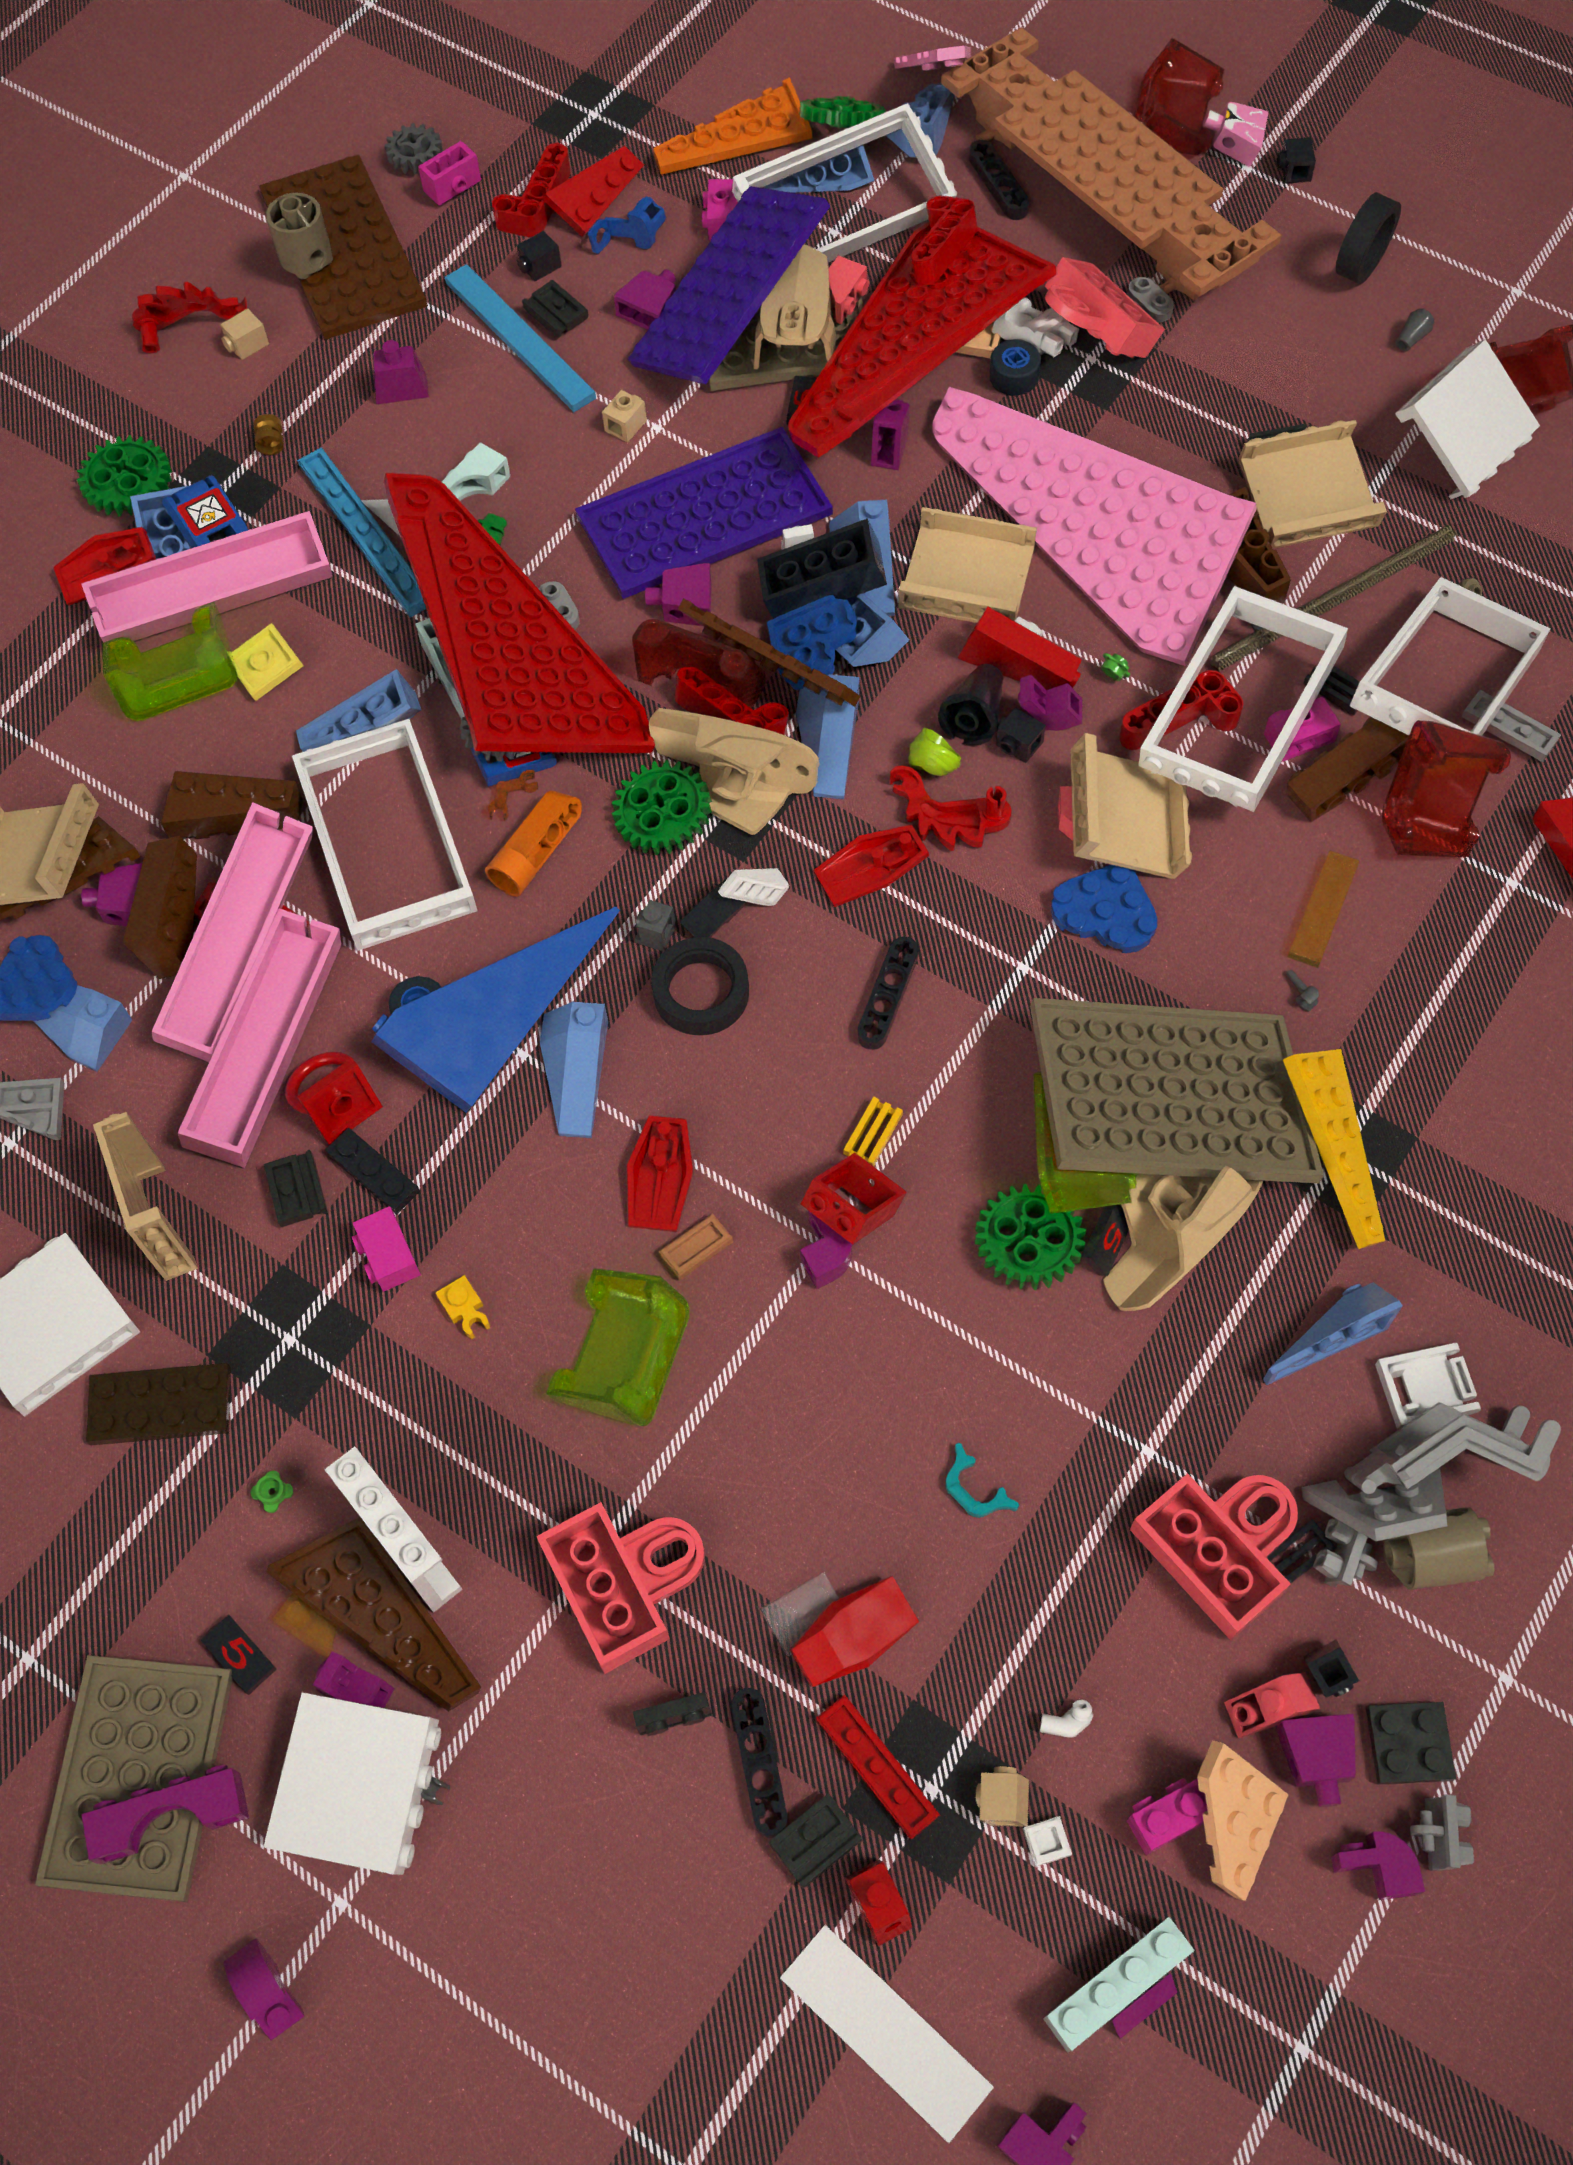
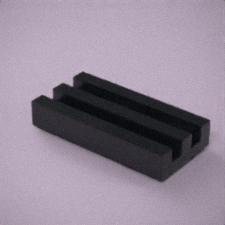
M1316 666L1313 668L1311 674H1308L1306 676L1303 683L1305 686L1309 682L1313 672L1316 669ZM1333 666L1325 681L1332 688L1324 684L1319 694L1352 715H1355L1358 710L1350 707L1352 700L1343 696L1342 693L1353 699L1360 681Z
M1313 1519L1289 1536L1267 1557L1271 1562L1310 1531L1315 1534L1314 1538L1276 1566L1280 1573L1320 1542L1325 1546L1323 1549H1328L1332 1552L1336 1549V1546L1329 1538L1325 1537V1533ZM1318 1553L1285 1578L1292 1584L1313 1567Z

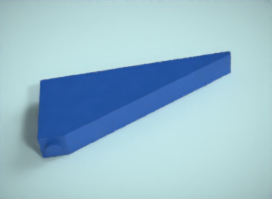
M615 906L395 1009L389 1017L383 1014L372 1028L376 1034L371 1042L467 1113L620 910Z

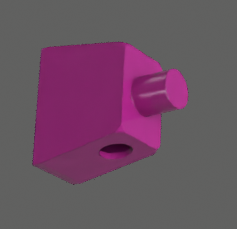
M664 269L659 276L648 271H641L614 295L616 316L648 330L650 324L661 315L667 300L676 291V285L674 284L676 282L675 275L667 269Z
M388 340L383 343L382 350L373 352L374 388L377 405L429 397L427 375L413 347H399L397 341Z
M894 400L875 416L873 421L871 466L899 470L908 437L910 404L902 400ZM892 437V447L885 444L887 438Z
M710 563L666 569L663 571L662 587H645L646 605H662L663 616L666 622L702 626L678 610V607L684 598L704 612L707 610L711 613Z
M143 863L115 867V870L107 874L101 872L99 888L82 889L81 900L83 906L97 907L98 913L107 924L127 926Z
M1354 1714L1282 1720L1276 1726V1730L1295 1785L1297 1787L1315 1785L1319 1807L1341 1805L1338 1783L1349 1782L1355 1778L1356 1774Z

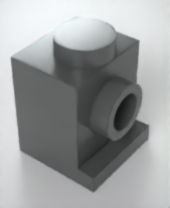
M649 900L647 906L639 912L636 919V928L639 931L636 935L635 943L664 952L676 927L674 908Z

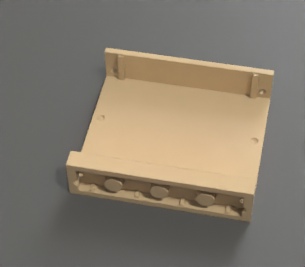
M1356 420L1348 422L1336 421L1331 425L1319 428L1311 426L1300 432H1283L1275 437L1267 439L1255 438L1244 443L1239 456L1240 465L1252 502H1255L1257 506L1258 520L1262 528L1267 530L1270 536L1269 542L1273 549L1378 527L1382 522L1387 510L1384 502L1373 503L1351 438L1357 425Z
M922 507L921 526L905 581L901 580L899 587L898 608L977 623L988 606L1015 621L1035 548L1037 528Z
M1084 733L1070 749L1074 856L1175 879L1189 867L1192 860V853L1189 848L1191 829L1188 824L1187 810L1189 799L1186 794V785L1177 784L1172 779L1160 774H1153L1150 770L1140 767L1139 762L1097 752L1096 735Z
M84 783L72 785L64 805L4 812L0 807V905L63 898L99 806Z
M128 1113L112 1114L108 1118L103 1119V1121L93 1124L128 1234L165 1281L198 1269L194 1256L159 1208L156 1206L149 1209L140 1180L166 1170Z

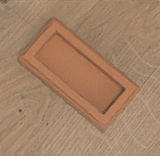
M712 1213L661 1249L659 1256L680 1281L732 1244L733 1238Z

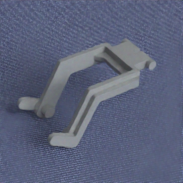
M1438 1402L1370 1449L1371 1454L1353 1467L1346 1468L1344 1476L1366 1494H1372L1375 1492L1376 1487L1384 1482L1404 1486L1409 1489L1462 1451L1469 1449L1530 1479L1539 1481L1549 1469L1550 1454L1560 1435L1561 1426L1552 1419L1544 1420L1532 1444L1528 1445L1520 1440L1530 1418V1411L1522 1405H1516L1511 1409L1500 1431Z

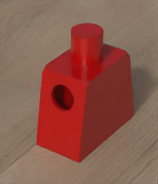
M878 1859L844 1877L878 1947L912 1928L909 1912L883 1861Z

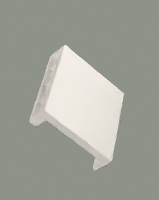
M1486 339L1463 350L1395 413L1401 423L1412 418L1415 420L1457 485V488L1449 495L1450 499L1462 495L1467 498L1480 489L1478 484L1495 475L1498 471L1496 467L1514 457V450L1527 444L1532 439L1531 434L1540 426Z
M66 1233L49 1240L43 1249L32 1257L21 1260L15 1266V1269L0 1278V1389L12 1406L24 1417L140 1333V1330L125 1313L81 1254L76 1244Z
M355 1446L325 1469L433 1613L463 1590L441 1562L442 1558Z
M302 1692L263 1847L394 1875H404L405 1868L410 1867L414 1856L415 1847L414 1844H411L414 1828H419L423 1817L424 1808L423 1805H420L422 1789L429 1787L432 1778V1766H429L432 1750H437L441 1738V1728H438L439 1720Z

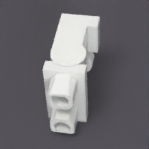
M1025 297L995 320L992 328V333L1001 335L1000 337L1007 341L1023 340L1029 342L1037 348L1040 355L1047 353L1053 357L1060 354L1063 344L1069 347L1073 345L1077 340L1079 328L1070 324L1068 320L1060 316L1052 308L1044 312L1031 307V301Z

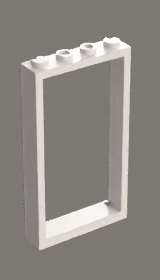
M908 103L733 177L732 192L737 202H739L743 192L749 186L762 188L902 129L936 195L957 196L954 183L949 181L945 175L942 160L936 158L933 152L930 137L924 135L920 119L916 116L915 112H912ZM927 202L816 250L826 255L827 262L829 263L835 260L838 255L843 257L929 220Z
M1440 577L1362 678L1350 707L1464 762L1539 653L1550 628ZM1434 610L1525 653L1471 732L1377 686Z
M1234 586L1141 746L1139 766L1150 770L1153 774H1160L1170 778L1177 784L1190 786L1202 791L1207 796L1220 798L1235 807L1239 806L1254 812L1342 652L1348 628ZM1232 616L1325 651L1253 783L1241 780L1157 746Z
M410 719L343 740H335L330 744L307 749L305 752L292 755L357 951L478 911ZM409 746L459 889L358 922L310 777Z

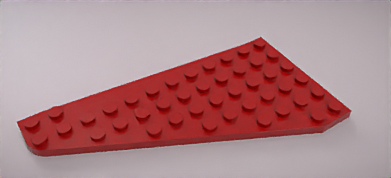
M929 222L915 230L790 418L788 427L792 441L818 458L828 453L829 450L842 441L850 438L856 430L1029 293L1057 275L1055 264L978 227L977 233L939 280L931 285L921 286L915 282L911 254L930 231Z
M385 473L384 485L388 503L465 714L474 750L493 752L652 753L655 743L650 735L645 708L450 489L438 479L427 475Z

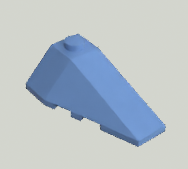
M941 83L928 85L915 95V101L908 103L912 112H915L916 116L919 117L924 135L930 137L935 156L942 146L955 96ZM902 129L886 135L909 157H916Z
M861 145L766 185L764 188L790 193L850 191L875 180L864 147Z
M188 486L130 496L137 528L142 527L146 529L156 560L191 549L162 503L163 498L171 496L173 493Z
M887 500L858 501L829 522V530L832 532L868 518L880 544L887 585L863 594L888 616H895Z
M863 593L846 599L857 615L856 637L852 642L845 643L837 648L836 651L853 667L887 662L910 640L894 620Z
M395 669L296 730L300 749L305 752L307 749L318 748L335 740H343L410 719L421 711L416 692L399 671Z
M827 675L859 694V677ZM804 687L799 691L796 720L802 744L810 747L819 758L818 783L812 789L814 797L844 800L859 701L855 707L846 702L839 706L825 698L826 692L821 691L817 695Z
M570 1002L544 1014L540 1047L559 1136L592 1138L608 1028L605 1004Z

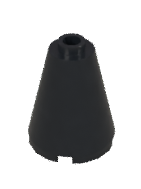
M981 664L942 702L938 712V721L940 727L949 737L954 739L956 736L963 739V744L982 745L990 741L998 726L1003 686L1002 672L991 664Z

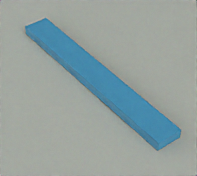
M467 264L445 276L446 284L573 412L596 399L595 391Z
M321 447L298 459L297 462L301 470L407 615L411 618L425 610L426 606L413 570Z

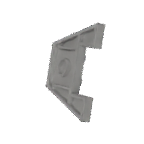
M1440 1467L1409 1489L1396 1485L1382 1489L1376 1488L1372 1494H1366L1361 1491L1358 1494L1348 1495L1336 1480L1301 1487L1304 1501L1374 1541L1447 1527Z

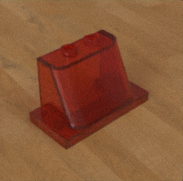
M1573 324L1549 329L1537 339L1497 348L1496 342L1488 343L1530 410L1538 408L1539 412H1545L1554 409L1556 404L1573 398V366L1567 345L1573 339Z

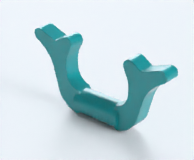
M957 1443L955 1445L956 1460L945 1481L948 1494L972 1517L981 1518L998 1510L1017 1511L1019 1503L1008 1498L1003 1487L998 1489L996 1496L991 1501L981 1503L976 1501L960 1485L959 1474L963 1470L973 1467L976 1459L966 1455L962 1444Z

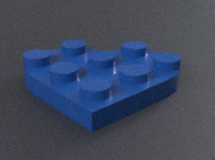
M834 595L823 597L767 621L770 641L774 649L796 658L811 669L814 668L825 675H832L834 673L835 650L845 643L852 642L856 637L857 615L848 600L836 599ZM777 669L779 674L781 675L783 671ZM781 675L784 681L790 684L793 689L800 690L804 688V681L799 680L796 684Z
M1108 865L1069 879L1056 887L1053 892L1051 913L1053 921L1063 932L1066 929L1071 933L1080 934V938L1096 936L1103 946L1106 947L1108 944L1114 949H1121L1122 953L1138 952L1149 945L1151 938L1156 933L1158 919L1155 909L1135 871L1132 869Z
M36 935L28 938L23 936L15 938L9 946L10 951L0 966V1020L39 1021L49 1019L51 1016L48 1013L56 1010L61 1004L65 1007L69 1005L76 993L78 983L73 978V972L63 963V955L59 952V946L51 937Z

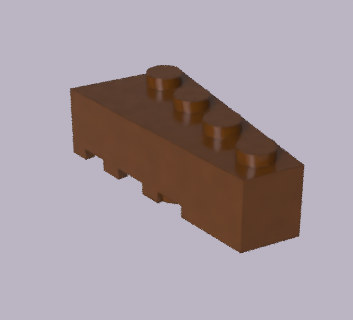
M1245 487L1230 494V496L1249 501V494ZM1256 510L1227 576L1238 588L1282 604L1286 600L1291 578L1277 550H1273L1269 542L1270 536L1267 530L1262 528L1258 520L1259 514Z
M1369 717L1361 729L1355 733L1350 732L1339 741L1338 746L1330 752H1322L1306 770L1301 769L1295 772L1287 783L1288 797L1312 822L1342 804L1346 799L1345 794L1348 792L1358 794L1363 791L1374 776L1382 779L1389 775L1391 772L1390 768L1398 762L1403 766L1410 762L1412 737L1373 717Z
M175 771L161 825L168 838L180 835L182 838L196 836L197 839L210 838V834L227 832L228 836L237 835L253 802L280 813L278 829H283V821L286 816L299 821L303 799L295 781Z
M180 835L147 844L123 943L159 979L177 975L193 939L197 854Z

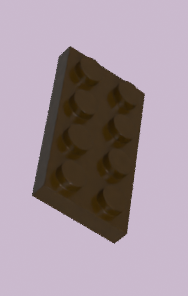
M228 1363L90 1375L86 1442L92 1446L228 1434L231 1367Z

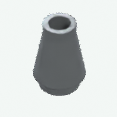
M1417 309L1411 312L1400 335L1395 340L1396 346L1402 351H1409L1414 344L1433 330L1435 322L1432 314L1425 309Z

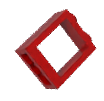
M853 1153L815 1177L801 1205L854 1245L894 1217L907 1191L858 1154ZM870 1179L874 1181V1185L870 1183ZM843 1187L872 1210L864 1215L834 1191Z

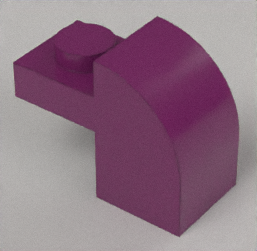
M1032 675L1020 678L1019 704L1025 709L1026 714L1046 725L1045 730L1060 731L1082 724V698L1068 683L1046 690Z
M808 1211L809 1224L819 1240L800 1249V1258L815 1288L819 1289L835 1281L846 1272L852 1259V1244Z
M331 1651L327 1660L319 1666L316 1680L313 1683V1686L316 1687L315 1690L328 1698L385 1708L395 1689L382 1678L357 1667L344 1656Z
M1380 1831L1372 1832L1365 1836L1368 1849L1364 1848L1363 1842L1345 1844L1340 1846L1341 1852L1331 1857L1334 1873L1372 1868L1378 1900L1417 1896L1425 1892L1416 1855L1402 1839L1393 1834Z
M257 1938L223 1962L228 1981L241 2006L251 2020H256L271 2041L304 2017L302 2007L282 1982L277 1964Z
M1075 2102L1070 2103L1047 2134L1023 2112L997 2144V2147L1016 2165H1070L1075 2159L1062 2147L1066 2142L1073 2146L1082 2135L1087 2126L1081 2121L1087 2113Z

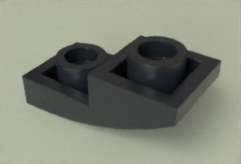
M727 878L706 895L680 921L694 937L711 938L725 922L728 923L748 903L722 897L718 891Z

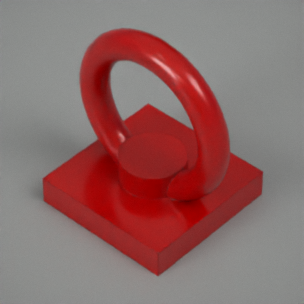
M326 1052L309 1058L294 1070L286 1085L285 1095L289 1105L294 1110L309 1115L329 1146L348 1127L352 1130L383 1107L357 1062L351 1056L341 1052ZM340 1065L299 1095V1087L310 1073L323 1066Z

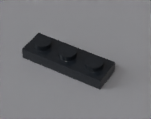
M349 1127L325 1150L332 1160L387 1207L391 1206L392 1211L396 1215L420 1192L416 1184Z

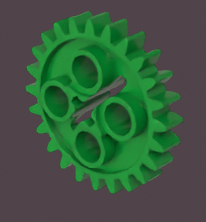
M834 96L832 99L813 98L800 102L801 118L820 124L829 123L831 127L850 128L886 112V108L880 104L860 101L848 96Z
M131 435L127 437L126 441H122L120 436H117L116 443L113 444L108 439L105 440L106 447L102 448L96 445V453L87 452L89 460H81L83 469L77 470L80 477L77 479L80 486L79 489L89 506L94 505L98 512L104 509L107 515L116 510L118 517H121L124 510H127L130 516L133 515L130 496L168 490L167 483L172 482L170 476L172 469L166 453H163L160 445L155 446L152 440L145 443L142 436L136 442L133 441Z
M665 760L663 767H658L656 761H653L652 769L650 770L641 765L642 773L639 775L631 771L630 774L633 780L631 782L622 780L621 783L625 790H616L615 794L618 800L612 801L615 810L612 812V816L616 822L615 826L618 833L621 832L623 840L625 842L630 841L633 849L640 845L645 854L652 847L655 855H658L661 848L664 847L667 853L671 854L673 845L683 850L682 841L684 840L693 844L692 834H703L700 824L708 825L709 820L706 814L712 813L709 804L712 802V799L708 792L707 784L703 782L700 773L694 774L691 766L683 770L679 761L672 768L668 760ZM669 787H675L672 790L665 791ZM641 800H646L644 803L638 804ZM680 811H686L684 814L677 815ZM658 823L656 827L649 828L652 824Z
M1023 1184L1022 1192L1020 1193L1013 1186H1010L1009 1196H1006L1001 1191L997 1192V1202L989 1199L986 1205L987 1210L980 1211L979 1219L981 1221L976 1222L975 1231L978 1234L975 1236V1244L981 1245L978 1248V1257L987 1256L984 1263L985 1268L996 1267L993 1277L997 1278L1004 1273L1007 1275L1006 1285H1009L1016 1279L1018 1280L1019 1289H1023L1026 1282H1031L1033 1290H1037L1039 1281H1043L1047 1288H1050L1052 1277L1059 1282H1063L1064 1271L1069 1274L1074 1272V1263H1080L1082 1257L1080 1252L1084 1251L1086 1244L1085 1241L1081 1240L1085 1237L1086 1229L1079 1228L1082 1223V1216L1072 1217L1076 1206L1065 1207V1195L1057 1200L1054 1199V1189L1052 1188L1046 1195L1042 1194L1041 1185L1039 1184L1034 1192L1029 1191L1027 1184ZM1035 1212L1038 1213L1041 1217L1038 1219H1033L1029 1217L1026 1213ZM1050 1221L1054 1222L1045 1226V1224H1047ZM1009 1229L1014 1234L1003 1235L999 1232V1230ZM1050 1237L1057 1238L1061 1243L1051 1244L1046 1239ZM1027 1254L1034 1260L1026 1262L1021 1260L1019 1256Z

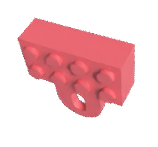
M1062 257L1056 267L1057 275L1049 279L1045 284V287L1048 289L1045 295L1048 305L1069 322L1087 329L1088 333L1093 337L1102 339L1106 343L1105 348L1110 353L1116 356L1124 354L1130 358H1134V356L1146 358L1165 329L1093 263Z
M1187 1473L1137 1516L1130 1528V1531L1230 1641L1282 1596L1291 1585L1267 1557L1293 1532L1297 1523L1298 1509L1290 1490L1272 1477L1253 1475L1243 1478L1214 1502ZM1262 1497L1272 1498L1277 1504V1512L1262 1525L1255 1526L1250 1524L1245 1516L1246 1510Z
M601 1502L536 1536L604 1674L670 1639L667 1629L654 1605L692 1584L699 1576L705 1558L701 1537L689 1523L678 1518H660L619 1538ZM674 1541H683L687 1544L688 1551L686 1555L665 1567H657L652 1563V1556L657 1550Z

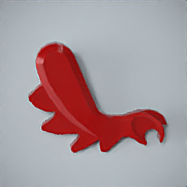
M188 281L183 283L184 290L170 286H156V294H144L137 297L139 308L132 313L133 326L136 330L141 331L142 350L145 353H157V350H160L158 331L193 312L210 311L222 319L229 320L247 309L246 297L238 304L237 297L220 299L210 287L200 291Z
M900 765L890 771V785L899 780L903 781L901 785H893V792L908 799L906 820L912 822L918 819V833L922 841L926 839L928 832L933 830L940 843L950 851L955 849L957 836L969 846L980 848L983 845L985 834L1004 830L1011 821L1012 809L1006 801L1007 794L1005 789L1000 786H995L994 794L992 787H990L985 798L937 802L927 794L922 778L915 769Z

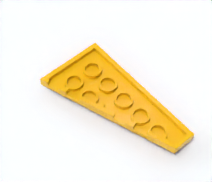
M1341 1049L1293 1054L1283 1059L1358 1249L1384 1242L1383 1225L1379 1215Z

